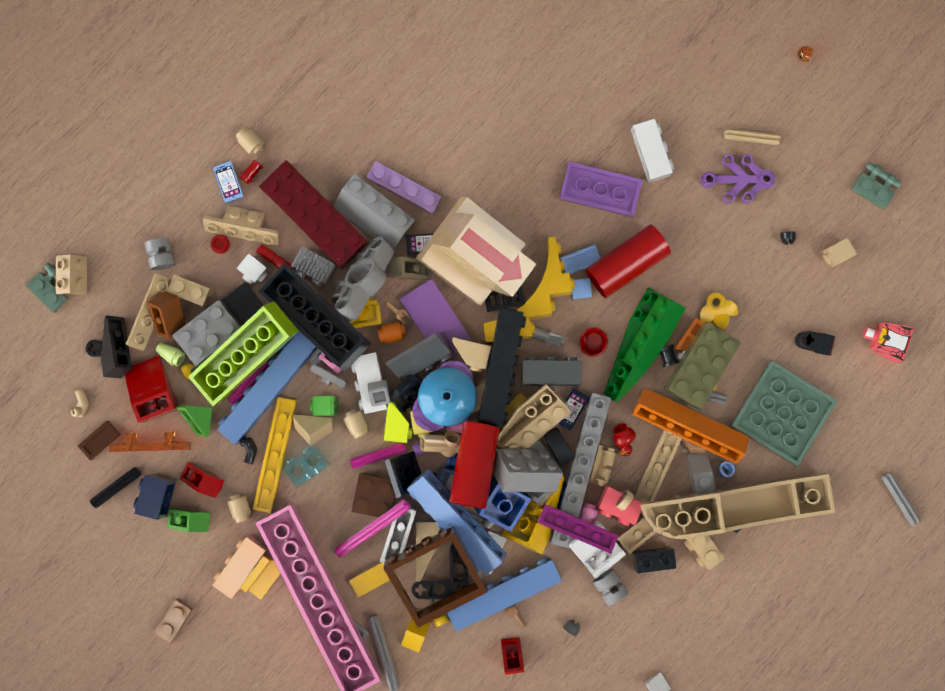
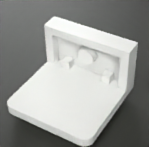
M596 521V522L593 524V525H596V526H598V527H600V528L605 529L604 526H603L599 521ZM577 539L569 543L570 548L595 579L626 555L617 543H615L611 554Z

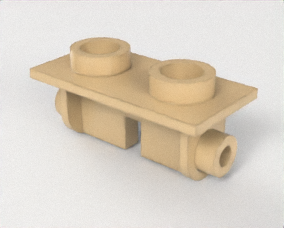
M598 445L588 482L605 487L611 472L606 467L607 465H613L616 455L614 453L615 449Z

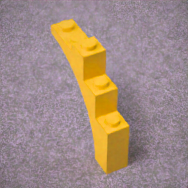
M549 237L547 240L548 259L546 271L540 285L530 299L517 309V311L524 312L523 316H526L525 327L520 330V335L523 336L522 340L531 339L532 333H535L534 322H530V320L552 316V311H555L554 300H550V298L571 295L572 289H575L574 279L570 278V274L561 273L564 272L563 260H559L561 245L560 242H556V237ZM497 320L483 323L486 345H492Z

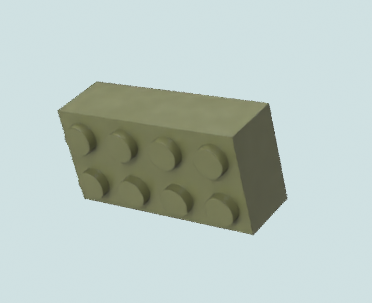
M708 322L702 323L666 383L664 390L692 407L702 410L741 342Z

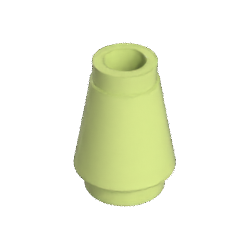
M160 342L156 347V352L170 365L178 367L183 363L186 354L182 349Z

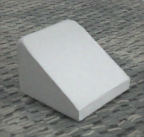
M661 672L644 682L649 691H669L671 689Z

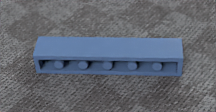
M429 469L412 481L407 488L410 496L419 502L423 510L431 515L440 528L445 530L452 526L455 527L480 571L487 575L503 563L507 553L462 505L449 503L451 492Z
M544 557L536 561L537 565L531 568L529 565L519 569V573L514 576L508 574L502 577V581L497 584L494 582L487 584V593L448 612L447 614L455 631L457 632L562 582L552 559Z

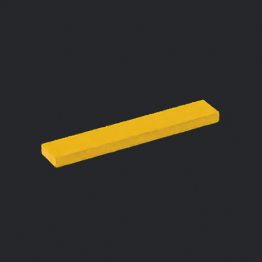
M277 397L252 510L266 513L273 512L297 400Z

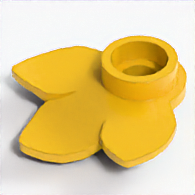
M712 293L707 298V305L701 309L700 319L703 323L713 321L717 327L725 330L729 324L730 316L738 315V308L733 301L726 300L723 294ZM716 298L720 300L718 306L713 304V300Z

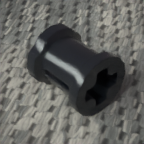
M674 344L663 347L660 352L663 367L679 363L673 350Z

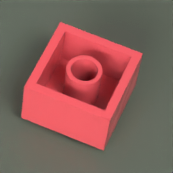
M605 485L596 503L599 512L609 518L612 515L616 516V520L626 526H629L630 523L635 525L642 511L640 505L645 503L633 498L625 510H620L615 505L623 493Z

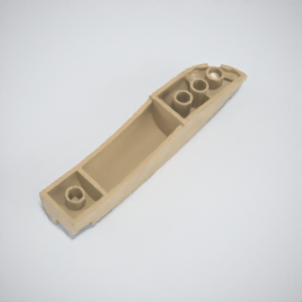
M826 473L729 487L640 505L648 524L658 533L674 539L714 535L763 524L835 513L830 477Z

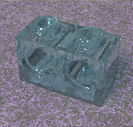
M308 446L301 451L302 456L299 458L294 456L286 462L287 466L283 469L296 488L330 465L318 446ZM312 454L318 456V463L316 465H312L309 462V457ZM296 465L302 468L300 476H296L293 472V468Z

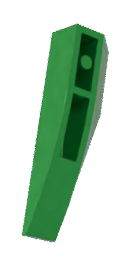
M649 287L647 288L629 320L603 393L617 403L638 382L669 340L686 307Z

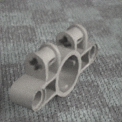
M382 236L372 240L366 251L357 253L354 264L350 265L349 271L345 276V281L340 282L339 290L331 298L335 303V309L348 322H352L359 317L369 297L374 295L385 282L386 274L384 271L394 255V249Z

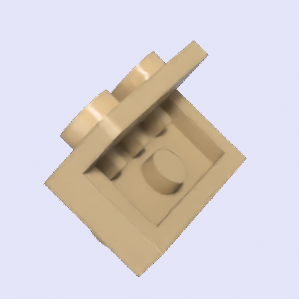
M77 255L56 256V294L87 295V257Z

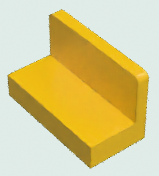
M267 554L263 556L240 589L244 592L250 591L259 599H262L281 574L274 559Z

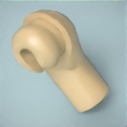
M84 389L75 391L78 403L71 409L73 417H82L89 407V401Z

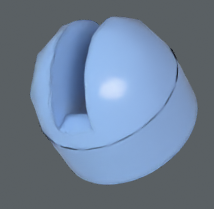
M723 462L718 467L719 475L724 478L731 477L735 472V468L730 462Z

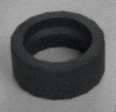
M557 427L543 435L560 466L574 460L567 443Z

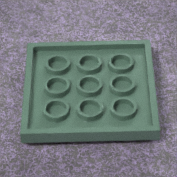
M770 360L730 426L793 465L799 466L837 400Z

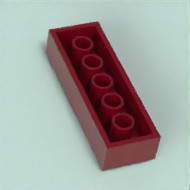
M287 160L259 186L341 270L356 257L358 252H361L369 244Z

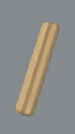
M732 128L724 130V139L778 145L781 139L779 134Z

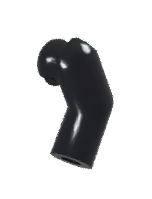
M242 437L240 445L247 450L244 462L253 465L257 446L251 437Z

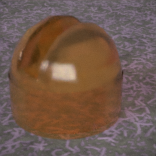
M809 46L801 47L797 53L798 58L808 63L813 48Z

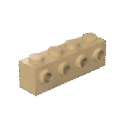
M673 494L668 499L680 496L678 494ZM708 535L685 539L684 545L690 552L693 551L697 556L695 560L701 568L705 567L710 570L725 559Z

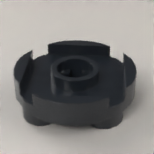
M408 375L396 389L391 391L392 403L399 411L407 412L405 409L408 408L413 410V405L418 398L419 388L423 381L422 378Z

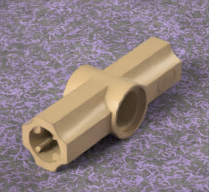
M453 431L446 432L444 436L421 435L420 449L426 452H440L446 457H454L458 453L461 436Z

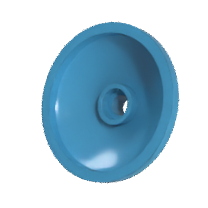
M440 368L431 372L422 381L419 388L418 402L422 413L431 422L440 426H454L462 423L472 414L476 405L477 395L472 380L465 373L454 368ZM445 393H450L451 397L449 400L443 398Z

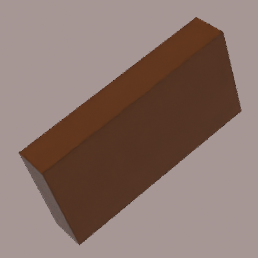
M106 421L81 442L78 447L89 460H93L121 434L109 421Z

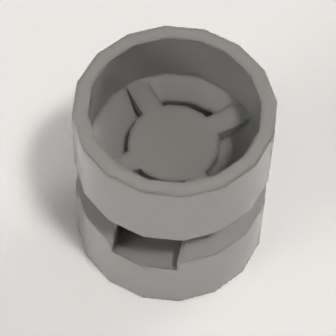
M158 238L144 243L146 254L150 255L148 258L150 270H161L175 265L173 254L169 253L171 250L169 238Z
M614 569L603 573L593 581L598 592L603 593L601 597L607 606L617 603L628 595V591L623 583L618 582L620 578Z

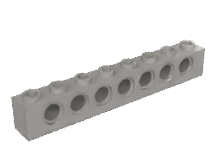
M590 393L573 454L574 460H572L558 509L579 518L611 400L610 397L596 393ZM553 529L550 543L570 549L569 543L573 538Z

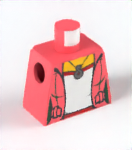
M882 322L877 324L876 329L866 327L863 337L872 340L869 347L870 350L894 363H902L914 327Z

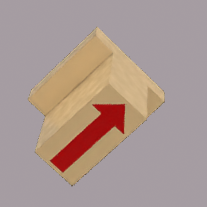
M460 197L416 257L418 261L470 301L480 306L491 291L513 297L536 266V263L521 252L526 244L468 197Z

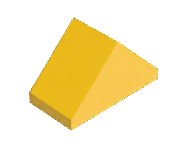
M411 617L401 646L419 652L430 622L418 628Z

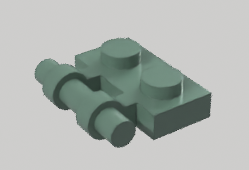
M868 162L865 169L869 170L870 174L866 175L862 172L851 190L883 210L895 194L889 187L893 185L898 188L902 182L896 179L894 174H888L883 171L882 167L878 164L874 165ZM876 176L885 180L883 185L874 180Z
M47 263L44 269L48 274L44 276L39 272L26 286L55 313L68 298L64 294H56V286L52 283L54 279L56 280V267Z

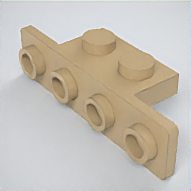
M228 205L223 219L208 216L203 218L205 231L262 242L268 245L278 246L279 244L278 231L262 228L266 218L263 212Z
M157 273L154 274L126 345L144 351L154 327L147 302L164 291L167 292L172 279Z

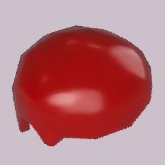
M597 327L585 330L579 339L581 351L590 357L603 354L608 347L606 333Z

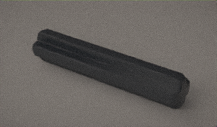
M136 467L130 469L90 499L91 505L94 508L101 506L141 476L139 469Z

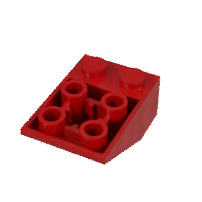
M160 355L132 366V370L125 375L130 403L138 423H145L178 410L176 408L178 403Z

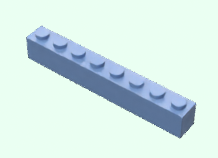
M299 331L290 342H287L280 348L282 352L278 357L274 356L269 361V368L265 372L262 371L255 380L257 382L253 387L249 386L243 393L245 397L241 402L237 401L232 406L231 414L228 417L224 416L218 424L220 427L217 430L233 444L238 445L242 437L248 434L309 360V357L317 347Z

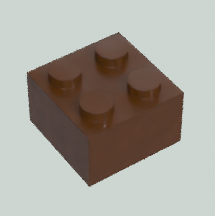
M359 473L351 512L380 517L393 508L396 495L390 478Z

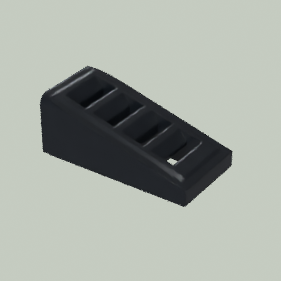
M522 286L516 292L518 302H514V296H509V304H507L505 294L495 291L491 292L485 299L487 312L498 311L499 307L508 309L523 306L525 302ZM498 295H501L503 305L499 306ZM491 296H494L495 307L491 305Z

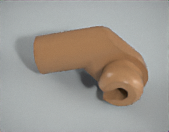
M681 440L691 453L704 454L708 451L689 441Z

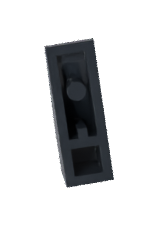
M105 316L101 351L103 377L121 379L132 370L129 346L126 345L128 339L124 317Z

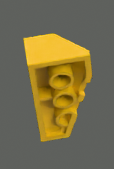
M561 477L557 492H553L542 506L531 498L513 530L510 532L504 529L501 536L542 555L550 539L552 529L538 523L545 504L557 509L564 477Z

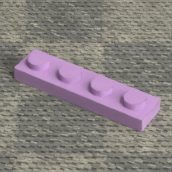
M377 161L374 162L366 177L368 180L431 214H434L442 199L438 194Z

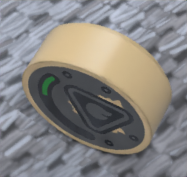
M626 490L619 497L615 506L620 510H625L632 502L634 495Z

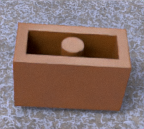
M164 291L147 302L157 335L170 340L173 338V334L186 325L178 296Z

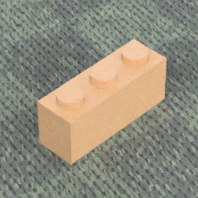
M252 536L241 538L236 545L238 548L236 553L229 555L225 561L227 565L224 570L220 569L213 578L216 581L212 586L231 599L237 595L241 585L268 550L266 546Z

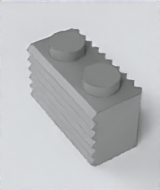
M302 246L291 267L295 269L294 271L299 276L304 278L307 275L312 278L310 282L320 287L321 284L327 286L337 265Z

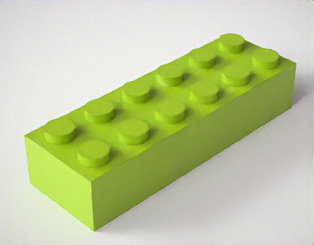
M274 301L259 309L188 378L209 403L215 406L225 400L295 336L299 330Z

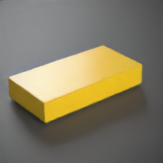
M382 562L349 580L357 597L390 581L384 571V563Z

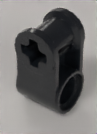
M812 331L801 332L796 335L795 344L798 348L822 355H832L835 336Z

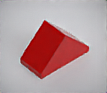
M520 637L501 639L505 675L525 672Z

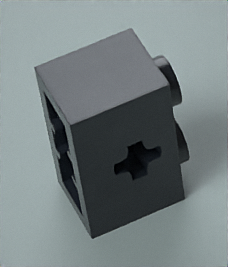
M672 547L632 552L634 569L638 574L677 568L675 553Z

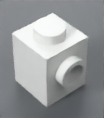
M250 254L236 268L244 274L242 276L244 280L249 284L254 282L257 285L260 282L263 283L268 278V272L270 271Z

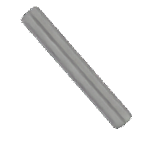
M374 615L368 618L389 690L396 691L400 688L379 616Z

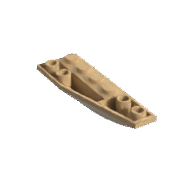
M545 384L515 410L500 430L497 449H528L572 412L568 403L555 389Z

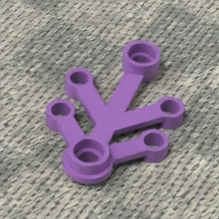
M726 154L721 162L736 175L715 176L712 172H706L700 178V183L704 188H711L715 184H736L730 192H726L722 196V201L725 204H731L735 196L748 183L756 184L749 192H745L741 196V201L744 204L751 203L754 196L762 188H771L775 183L774 173L770 170H761L753 162V157L750 154H745L740 162L755 175L746 174L734 162V157L731 154ZM725 158H730L731 163H726ZM744 158H749L750 163H745ZM710 176L712 182H707L706 177ZM767 176L769 178V182H765L763 180V177ZM730 195L731 201H727L725 196ZM749 195L750 201H746L744 196Z

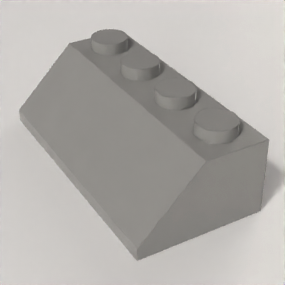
M353 174L342 188L333 205L338 212L375 239L378 236H382L394 251L416 224L415 219L356 174Z

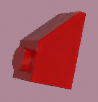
M187 462L180 477L181 481L195 491L213 498L217 497L224 483V480L217 475L190 462Z

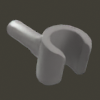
M471 511L469 512L475 520L479 521L486 528H491L495 524Z

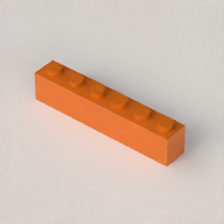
M645 387L637 398L632 415L735 464H738L746 453L749 436Z

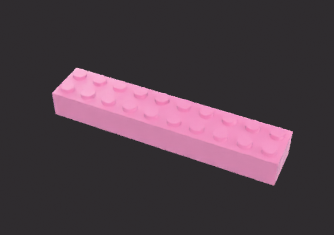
M294 503L256 522L340 690L362 691L381 681L382 675Z

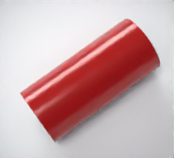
M650 224L587 267L585 271L597 291L607 299L671 254V250L662 234Z
M463 422L449 503L486 509L500 428L475 422Z

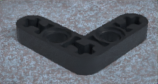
M453 543L449 550V580H421L420 582H414L411 587L414 597L417 599H443L456 592L454 588L458 586V581H453L454 577L458 579L464 578V581L460 580L461 587L465 588L468 586V569L465 563L459 560L453 562V558L458 559L457 552H454L456 547ZM457 564H461L464 567V572L461 575L454 573V567ZM420 584H422L423 588H429L428 584H431L430 591L432 595H429L428 591H423L422 595H419L415 588H419ZM437 584H443L445 587V591L441 595H437L434 592Z

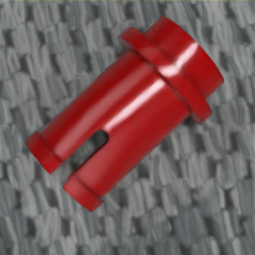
M253 160L244 172H240L241 175L239 177L246 184L252 183V179L263 166L256 160Z

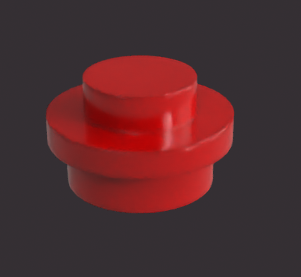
M216 235L211 240V248L215 253L223 254L229 250L230 241L224 235Z

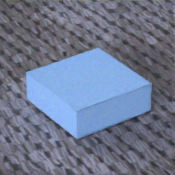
M590 278L574 280L575 289H572L573 300L592 298Z

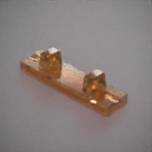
M173 431L164 432V443H137L136 433H126L125 443L109 444V452L191 450V442L175 441V432Z

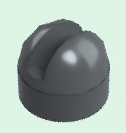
M569 620L563 626V629L576 637L580 631V624L578 622L574 625L575 620Z

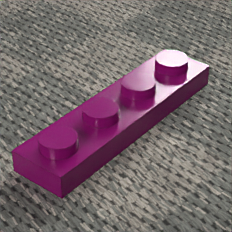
M546 504L538 520V523L610 554L619 536Z

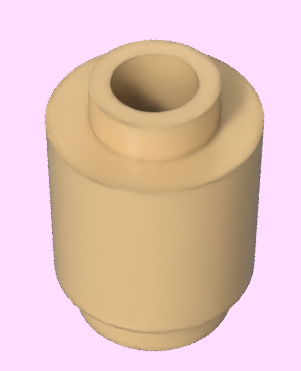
M244 127L237 133V142L249 155H258L264 149V142L252 129Z
M354 409L345 414L346 418L343 420L350 434L355 439L369 433L368 425L361 411L357 412Z
M241 493L231 496V501H228L227 504L236 523L251 519V510L246 495L241 496Z

